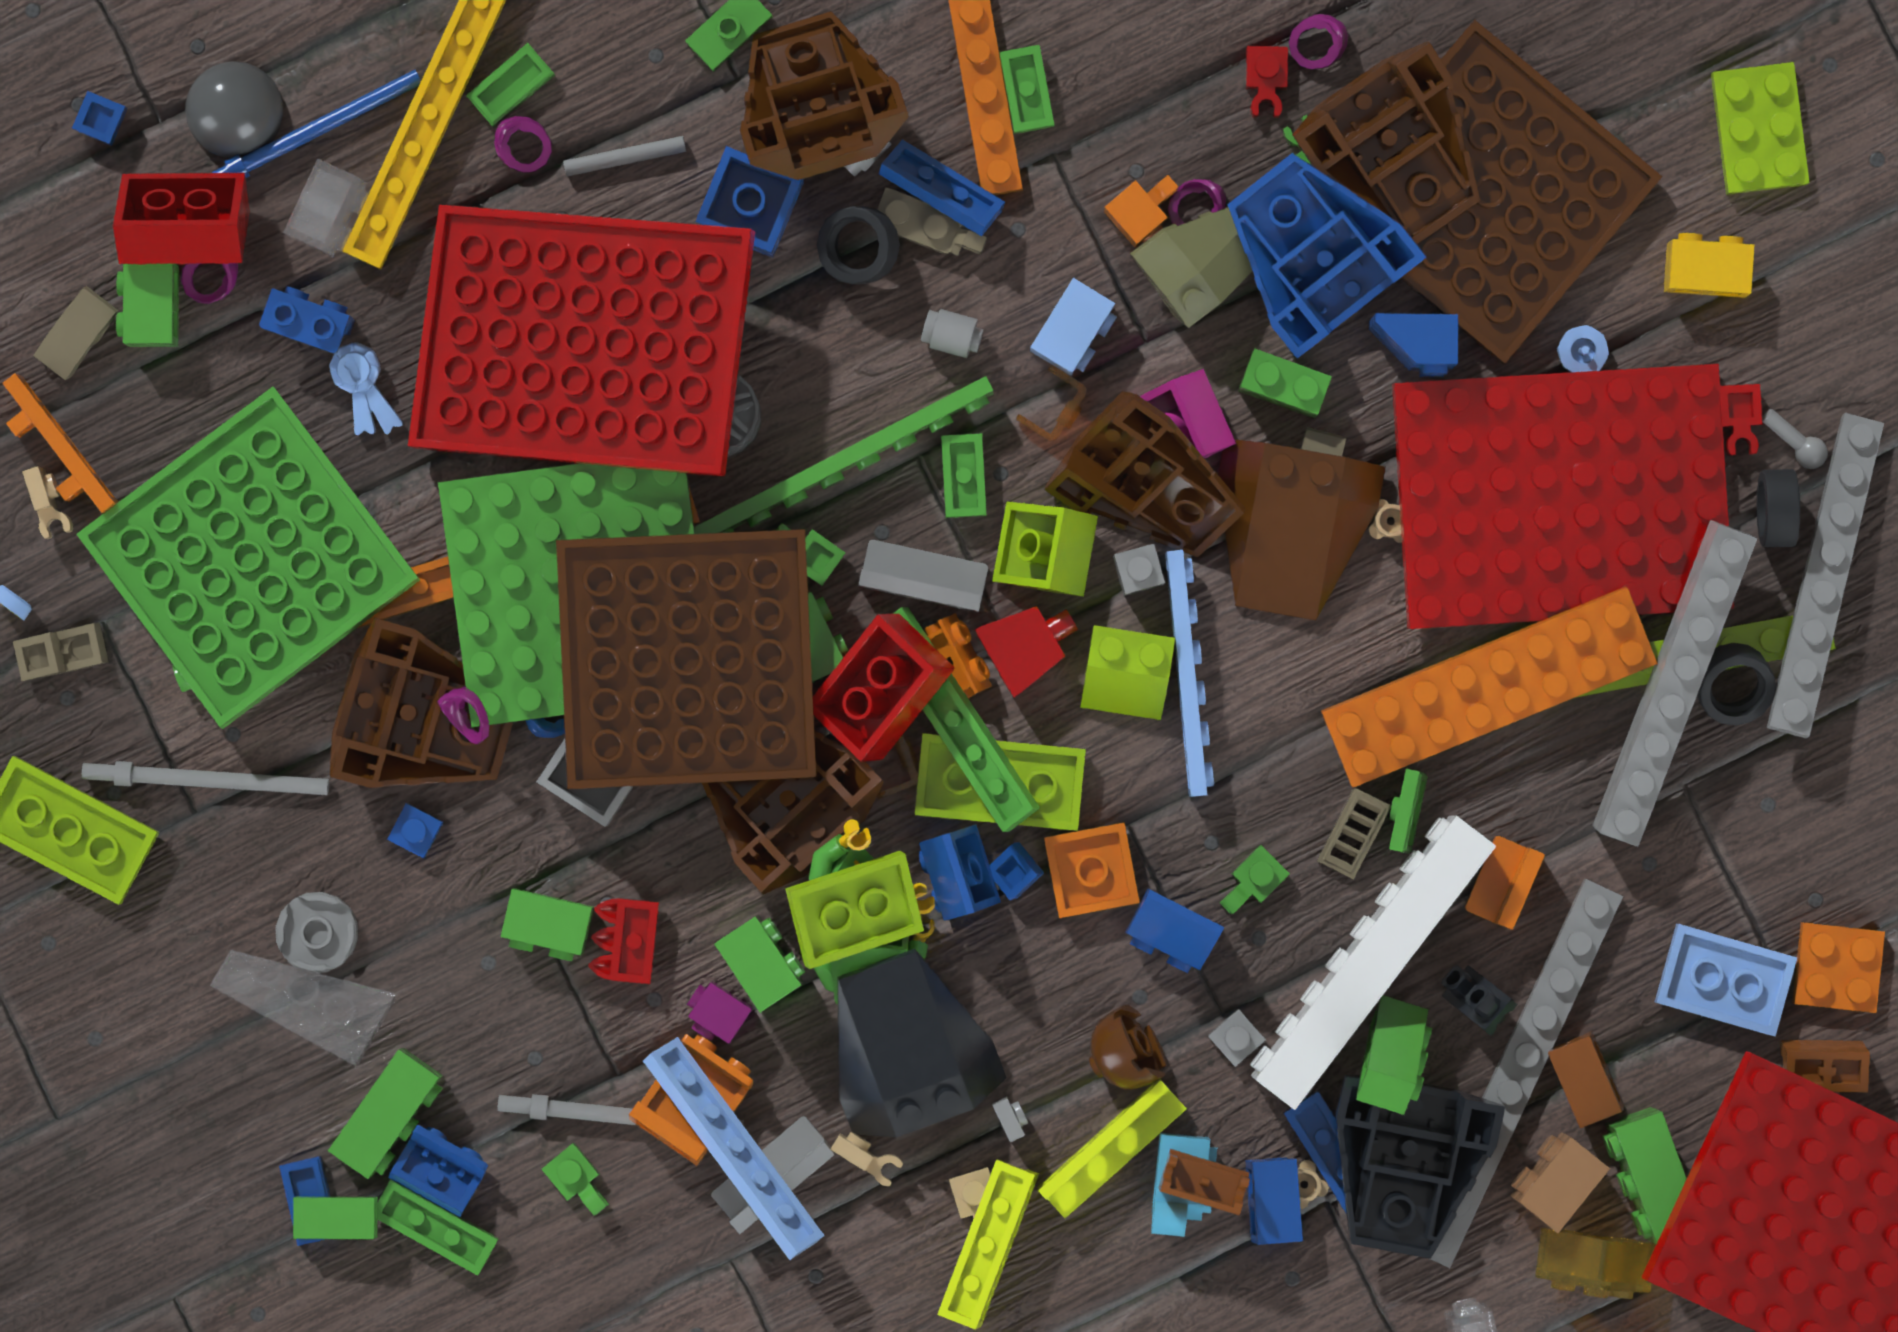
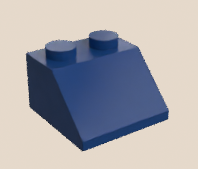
M1375 313L1369 321V331L1409 371H1419V378H1444V375L1448 374V371H1451L1458 364V314Z
M976 824L919 842L921 848L919 852L920 864L923 871L929 874L934 889L931 893L935 900L934 907L938 913L942 914L944 921L968 915L1001 903Z
M1147 889L1125 933L1133 936L1130 942L1131 945L1150 955L1157 948L1169 955L1166 963L1188 973L1191 967L1201 970L1224 927Z

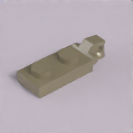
M885 188L877 210L890 218L897 229L899 238L947 256L948 254L958 256L961 248L981 255L987 237L983 235L981 237L975 232L968 230L965 226L924 201L890 188Z

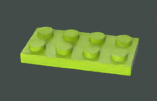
M922 733L915 815L996 823L940 735ZM996 741L1040 807V809L1019 825L1078 831L1086 749Z
M12 756L0 778V842L121 905L160 832L16 756Z

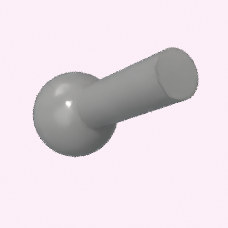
M1769 409L1763 415L1762 422L1795 449L1796 460L1802 467L1816 469L1825 463L1828 449L1821 439L1805 437L1773 409Z

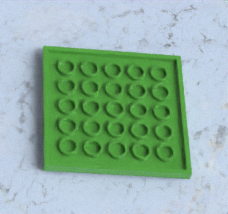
M274 386L76 534L222 729L420 581Z
M579 463L438 482L466 688L473 691L481 700L488 715L489 725L564 715L556 540L695 534L687 473ZM468 703L471 727L480 726L478 715L472 705Z

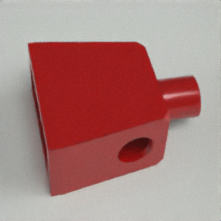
M1037 606L975 629V633L1013 698L1020 695L1065 657L1058 642L1078 631L1067 609L1045 621Z

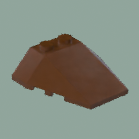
M832 11L753 35L748 70L750 80L748 92H745L744 98L746 107L744 121H741L740 133L750 165L792 179L801 180L877 157L908 119L909 115L898 82L892 76H887L879 67L878 61L872 54L868 55L861 48L858 39Z
M1428 41L1386 58L1318 104L1292 134L1312 166L1402 224L1417 244L1480 201L1469 151L1466 150L1461 127L1463 125L1460 113L1457 112L1454 100L1452 78Z
M1122 391L1077 437L1044 489L1075 511L1087 514L1093 512L1115 521L1113 526L1125 531L1128 525L1151 534L1150 540L1176 550H1183L1184 553L1199 557L1244 514L1246 509L1168 415L1139 395Z
M1234 439L1236 444L1222 450L1218 476L1246 508L1244 514L1225 531L1235 606L1316 621L1379 507L1386 467L1337 455L1270 443Z
M374 618L354 654L332 731L330 777L369 788L497 780L513 722L490 725L489 736L479 744L471 743L452 725L437 702L441 696L449 693L451 690L466 687L463 663L417 630ZM465 702V710L467 712L468 719L471 723L468 703ZM480 726L473 728L479 732Z
M815 730L816 777L702 783L718 817L719 826L730 846L735 864L763 895L805 877L810 872L814 852L838 834L845 835L844 824L848 820H856L859 825L865 821L884 783L866 762H860L846 747Z

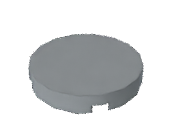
M326 892L305 893L293 899L281 911L276 924V943L280 952H282L284 958L294 968L308 973H325L343 965L353 954L358 940V923L351 908L339 897Z

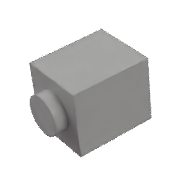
M1154 544L1114 554L1113 559L1124 596L1165 584Z

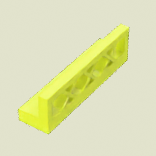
M1159 1079L1152 1083L1037 1187L1038 1191L1066 1219L1187 1108Z
M996 1160L937 1315L975 1330L982 1326L1039 1173L1029 1169L1023 1170L1006 1162Z

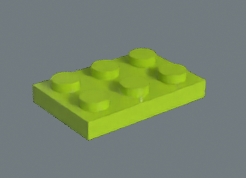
M1794 62L1712 72L1711 80L1726 195L1808 185L1810 182Z
M901 851L785 888L804 966L808 969L924 931L906 855Z

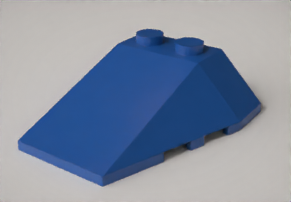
M1291 153L1227 204L1244 252L1247 254L1253 270L1257 288L1260 290L1266 306L1271 326L1297 359L1392 283H1395L1427 258L1402 224L1294 153Z

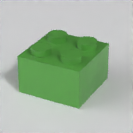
M757 915L714 943V945L761 1013L804 983L800 976L806 971L793 952L785 955L777 943L783 937L771 918L769 917L763 921Z

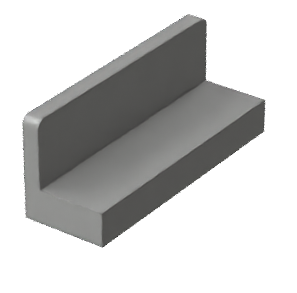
M870 540L858 586L979 613L988 566L979 562Z
M805 1116L800 1117L762 1149V1152L791 1191L835 1155V1152L830 1150L831 1146ZM729 1178L712 1192V1198L731 1219L730 1224L739 1234L759 1219Z

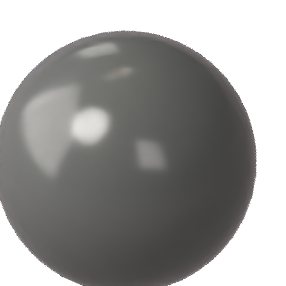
M223 62L205 70L192 84L186 99V120L193 137L210 153L229 159L238 154L240 157H243L273 141L282 123L283 101L277 85L263 70L245 62Z

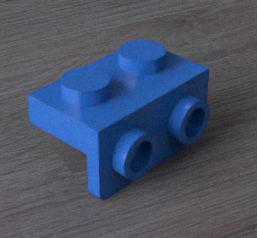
M286 286L284 292L272 288L259 323L262 329L333 354L338 352L344 334L350 335L355 320L346 314L347 307L329 300H324L323 306L307 301L310 294Z
M417 1125L388 1178L460 1218L481 1183L488 1164L483 1161L482 1156L476 1151L467 1147L459 1148L448 1142L447 1137L439 1130L432 1127H426L425 1129Z

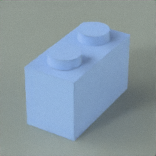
M1073 278L1031 345L1030 352L1071 377L1076 368L1084 372L1096 352L1090 348L1097 334L1105 337L1117 318L1116 315L1111 313L1115 303Z

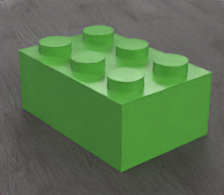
M1649 1107L1605 1123L1608 1133L1602 1135L1609 1157L1619 1161L1622 1172L1616 1174L1624 1197L1628 1196L1635 1205L1636 1211L1631 1212L1630 1215L1639 1236L1642 1235L1644 1239L1656 1245L1687 1178L1663 1112Z

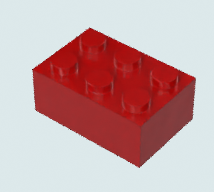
M245 173L122 174L113 221L118 263L137 265L242 263L250 214Z
M878 614L813 696V715L860 762L883 760L954 671L955 667L900 614Z

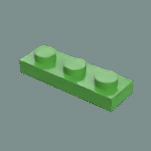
M391 1179L377 1203V1220L477 1276L480 1274L499 1240L498 1237L462 1217L455 1216Z

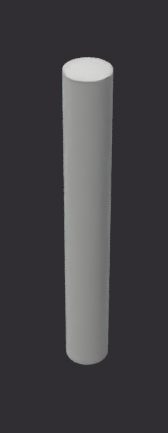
M683 136L564 160L563 163L566 176L568 177L686 152Z

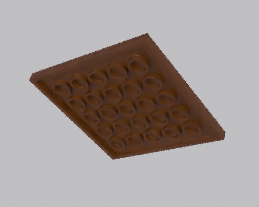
M1474 19L1442 57L1441 61L1452 78L1454 100L1457 112L1460 113L1463 125L1461 127L1466 150L1469 151L1480 201L1419 242L1417 245L1427 258L1400 279L1442 314H1458V327L1504 365L1663 176Z
M805 529L556 540L567 789L816 777Z

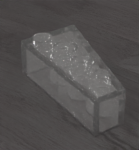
M235 950L229 951L210 985L219 993L355 1068H358L397 999L396 993L375 989Z

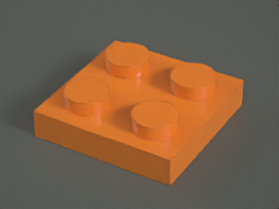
M1125 822L1044 837L1059 918L1140 903Z
M1801 922L1792 1004L1876 1013L1885 932Z

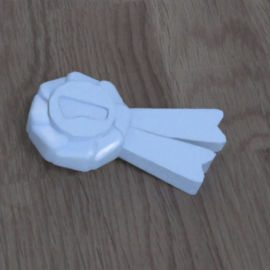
M1588 325L1575 327L1565 332L1557 347L1562 367L1569 372L1600 371L1609 355L1604 335Z
M358 342L340 347L338 352L333 355L329 368L334 384L352 393L355 434L360 435L363 431L369 434L376 432L372 412L385 434H389L393 426H402L403 421L375 385L381 372L380 363L375 351Z

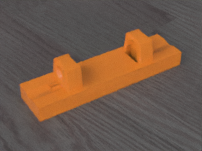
M14 373L2 384L22 409L21 412L6 423L7 426L19 438L36 427L72 474L56 487L65 501L71 502L85 491L103 514L116 505L118 500L23 376Z

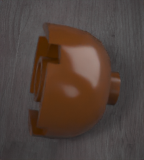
M1123 1005L1102 1018L1095 1027L1090 1042L1092 1056L1089 1057V1062L1094 1073L1099 1078L1105 1077L1109 1083L1121 1089H1139L1158 1081L1166 1074L1160 1072V1069L1166 1067V1059L1154 1031L1150 1025L1145 1027L1143 1031L1140 1024L1135 1020L1141 1014L1130 1005Z

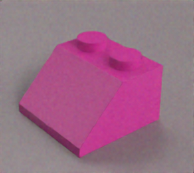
M1204 369L1173 379L1140 396L1168 415L1204 459L1236 444Z

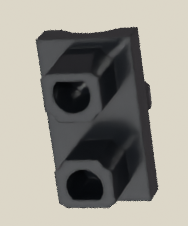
M1455 965L1441 982L1447 989L1442 997L1490 1036L1496 1031L1497 1024L1505 1020V1014L1513 1011L1518 1005L1469 965L1464 970Z

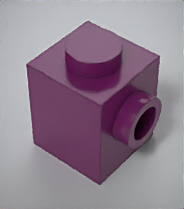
M713 981L710 982L707 988L700 984L687 1003L693 1009L688 1017L695 1021L691 1028L710 1041L716 1035L728 1044L731 1043L753 1007Z

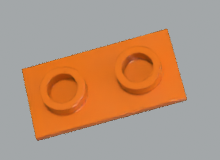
M956 613L940 619L938 622L925 628L927 637L935 649L946 659L951 657L955 667L952 675L968 698L992 687L989 680L990 672L988 666L981 657L976 655L970 643V631L966 624L958 619Z

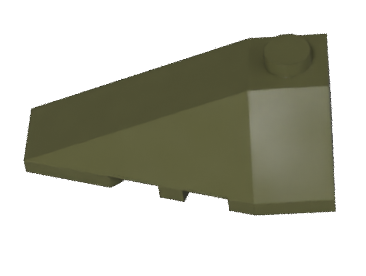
M1229 208L1214 213L1209 211L1198 215L1196 220L1179 226L1174 224L1163 228L1130 253L1172 315L1187 328H1190L1220 305L1253 271L1247 254L1244 252Z

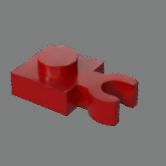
M1247 46L1246 89H1257V95L1250 106L1252 117H1258L1259 104L1267 101L1274 107V118H1279L1282 111V102L1275 94V89H1287L1288 47Z
M1760 384L1719 386L1721 427H1731V435L1725 443L1727 455L1733 456L1736 454L1735 443L1738 439H1743L1748 443L1749 455L1757 454L1759 443L1756 436L1751 432V426L1762 425Z

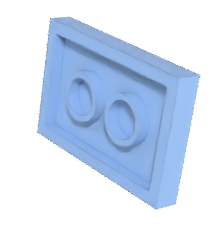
M1676 924L1655 1003L1775 1037L1797 957Z

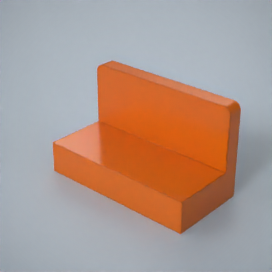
M1495 836L1492 843L1496 847L1481 867L1465 904V910L1513 930L1545 854L1532 848H1526L1501 836Z

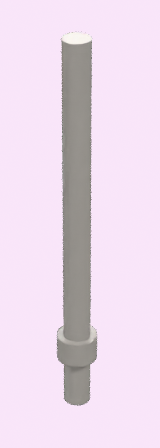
M116 761L115 765L83 763L82 779L114 781L116 786L148 783L328 795L329 779L139 767L134 766L133 762Z
M532 1094V1098L499 1095L498 1111L530 1114V1119L547 1120V1116L636 1125L629 1119V1113L633 1108L549 1100L547 1095Z

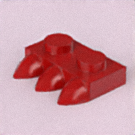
M617 898L603 901L594 907V911L598 916L609 923L615 924L613 927L600 929L591 936V939L599 947L612 952L610 955L597 957L588 964V967L596 975L612 981L651 984L660 902Z

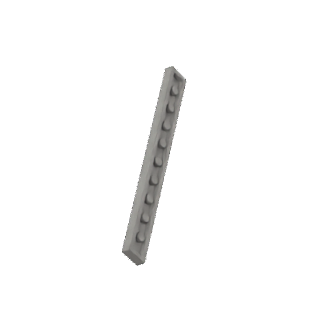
M1583 880L1482 1097L1483 1099L1502 1104L1506 1108L1497 1147L1491 1158L1488 1157L1476 1177L1475 1185L1471 1192H1467L1456 1211L1455 1219L1431 1260L1448 1268L1451 1267L1545 1066L1549 1057L1548 1051L1552 1050L1623 898V896L1592 881Z

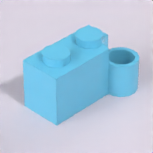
M1160 1133L1152 1204L1151 1234L1185 1237L1187 1219L1202 1221V1213H1211L1212 1207L1160 1192L1158 1187L1169 1151L1174 1149L1216 1162L1217 1148L1210 1147L1209 1137Z

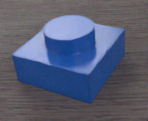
M87 91L72 129L112 146L128 108Z
M406 803L387 840L425 858L444 822Z
M1020 842L1011 844L989 865L995 883L1010 901L1017 899L1044 874Z

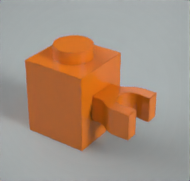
M1167 175L1146 193L1135 180L1104 207V213L1133 247L1137 248L1142 242H1146L1163 229L1162 225L1166 223L1168 217L1158 206L1170 198L1177 191L1178 186Z

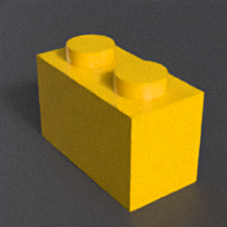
M1679 233L1678 239H1672L1667 243L1664 292L1746 298L1751 294L1754 245L1743 244L1744 238L1738 236H1719V242L1703 241L1702 234Z

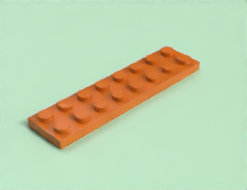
M1623 587L1321 710V713L1349 783L1354 788L1658 663L1627 587Z

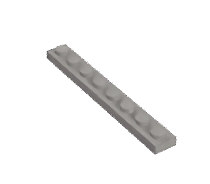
M1844 413L1841 416L1768 719L1767 728L1803 738L1810 736L1884 427L1882 422Z

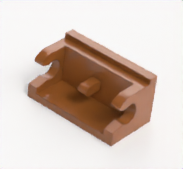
M1593 1031L1557 1045L1553 1050L1548 1051L1579 1128L1591 1125L1623 1111L1624 1104Z
M1780 1040V1053L1783 1056L1784 1069L1833 1092H1868L1870 1052L1863 1041Z
M1170 1149L1158 1189L1160 1192L1240 1216L1244 1193L1249 1186L1250 1178L1249 1172Z

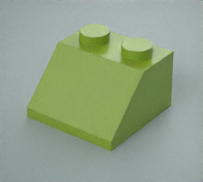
M1007 501L992 582L1084 597L1098 516L1062 507Z
M1094 625L1080 708L1161 720L1175 638Z

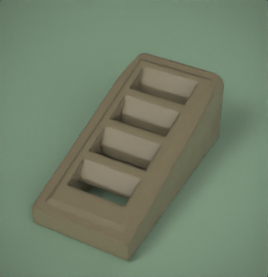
M1353 788L1317 862L1354 879L1391 806L1359 789ZM1356 803L1375 812L1374 819L1372 820L1354 811ZM1350 818L1368 827L1366 835L1345 825ZM1341 832L1361 842L1359 849L1338 840ZM1333 847L1355 857L1352 864L1331 855Z

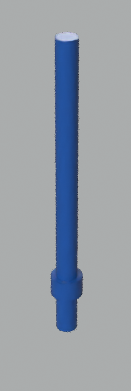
M415 69L243 157H240L238 154L224 161L225 166L211 173H245L247 178L250 176V171L418 87L421 79Z

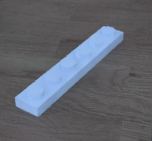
M1183 550L1167 551L1165 559L1173 638H1175L1174 650L1189 797L1207 795V787L1214 786L1212 762H1204L1203 746L1210 745L1208 722H1200L1199 705H1206L1204 681H1196L1195 665L1202 664L1200 640H1192L1191 624L1198 623L1196 600L1188 599L1187 583H1194L1192 559H1184Z
M677 1037L650 1053L643 1060L645 1065L788 1259H793L825 1235L680 1039Z

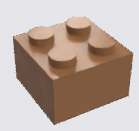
M1562 1132L1558 1137L1550 1135L1537 1151L1541 1158L1531 1170L1526 1166L1516 1176L1511 1184L1515 1190L1510 1195L1557 1233L1561 1231L1610 1170L1608 1166L1572 1137Z

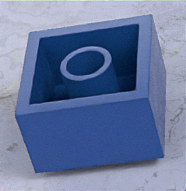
M726 146L695 223L697 225L752 229L755 231L753 250L774 258L804 181L803 179H792L752 166L747 154Z

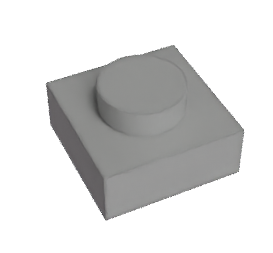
M1239 1009L1207 1035L1235 1067L1266 1040Z
M1007 1096L993 1102L992 1106L1010 1143L1025 1136L1022 1126L1028 1124V1120L1019 1102L1010 1104Z

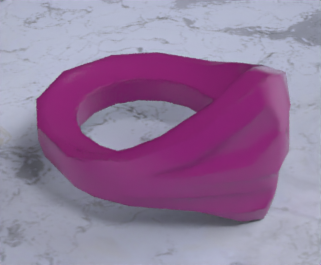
M1316 14L1305 18L1292 30L1290 35L1289 48L1292 58L1301 67L1310 70L1332 66L1342 57L1347 47L1349 36L1347 28L1342 22L1331 15ZM1313 27L1317 29L1326 28L1331 34L1334 44L1329 48L1327 55L1319 60H1309L1303 57L1298 48V40L1301 34Z
M514 116L501 121L495 131L494 146L496 154L509 168L522 173L535 172L547 164L552 152V144L549 135L539 122L529 117ZM517 130L532 132L541 139L543 149L536 161L528 164L521 163L511 155V149L507 142Z
M1193 179L1183 183L1170 198L1168 211L1171 223L1177 226L1185 224L1179 216L1178 207L1181 200L1191 193L1201 194L1206 192L1212 198L1214 208L1211 210L1212 213L1225 209L1226 193L1220 185L1206 179Z
M203 263L186 264L184 266L181 276L186 295L197 303L211 304L222 300L236 285L238 263L221 264L226 273L222 280V285L216 292L206 295L196 290L193 284L194 271Z
M466 687L455 688L441 696L437 701L452 725L471 743L479 744L489 736L490 725L488 715L481 700L473 691ZM465 702L471 704L478 715L480 722L479 732L471 727L465 710Z

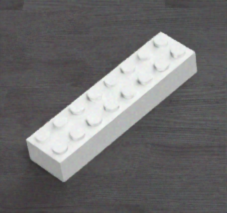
M1448 816L1447 819L1439 817L1424 836L1429 840L1425 848L1421 852L1413 850L1400 867V870L1405 874L1396 885L1389 882L1375 900L1379 908L1370 918L1364 915L1351 931L1350 935L1355 938L1346 951L1339 948L1325 966L1330 971L1321 984L1315 980L1311 983L1300 998L1305 1005L1296 1017L1289 1013L1275 1031L1280 1038L1271 1049L1264 1046L1250 1065L1255 1069L1251 1076L1294 1110H1296L1495 849L1496 845L1458 816Z

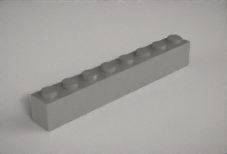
M1710 520L1656 660L1658 664L1653 667L1594 820L1593 827L1599 833L1637 847L1639 846L1755 547L1756 537Z

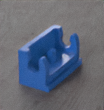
M1282 1157L1245 1160L1246 1172H1249L1250 1178L1247 1191L1251 1242L1257 1245L1303 1241L1297 1159Z

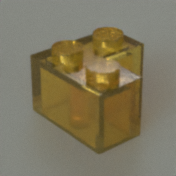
M1541 1228L1535 1277L1551 1280L1550 1288L1575 1291L1576 1286L1584 1287L1583 1294L1600 1298L1612 1296L1633 1299L1634 1292L1651 1293L1652 1283L1641 1277L1656 1245L1651 1242L1625 1237L1597 1236L1561 1229L1557 1233L1549 1228Z

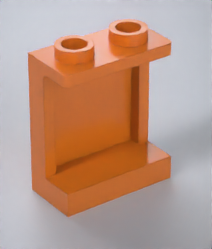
M685 1034L681 1042L731 1110L735 1112L753 1087V1079L748 1076L751 1070L732 1057L727 1062L716 1055L714 1052L717 1050V1047L703 1036L697 1034L693 1039ZM655 1080L641 1102L638 1101L629 1113V1119L698 1166L708 1149L659 1082Z

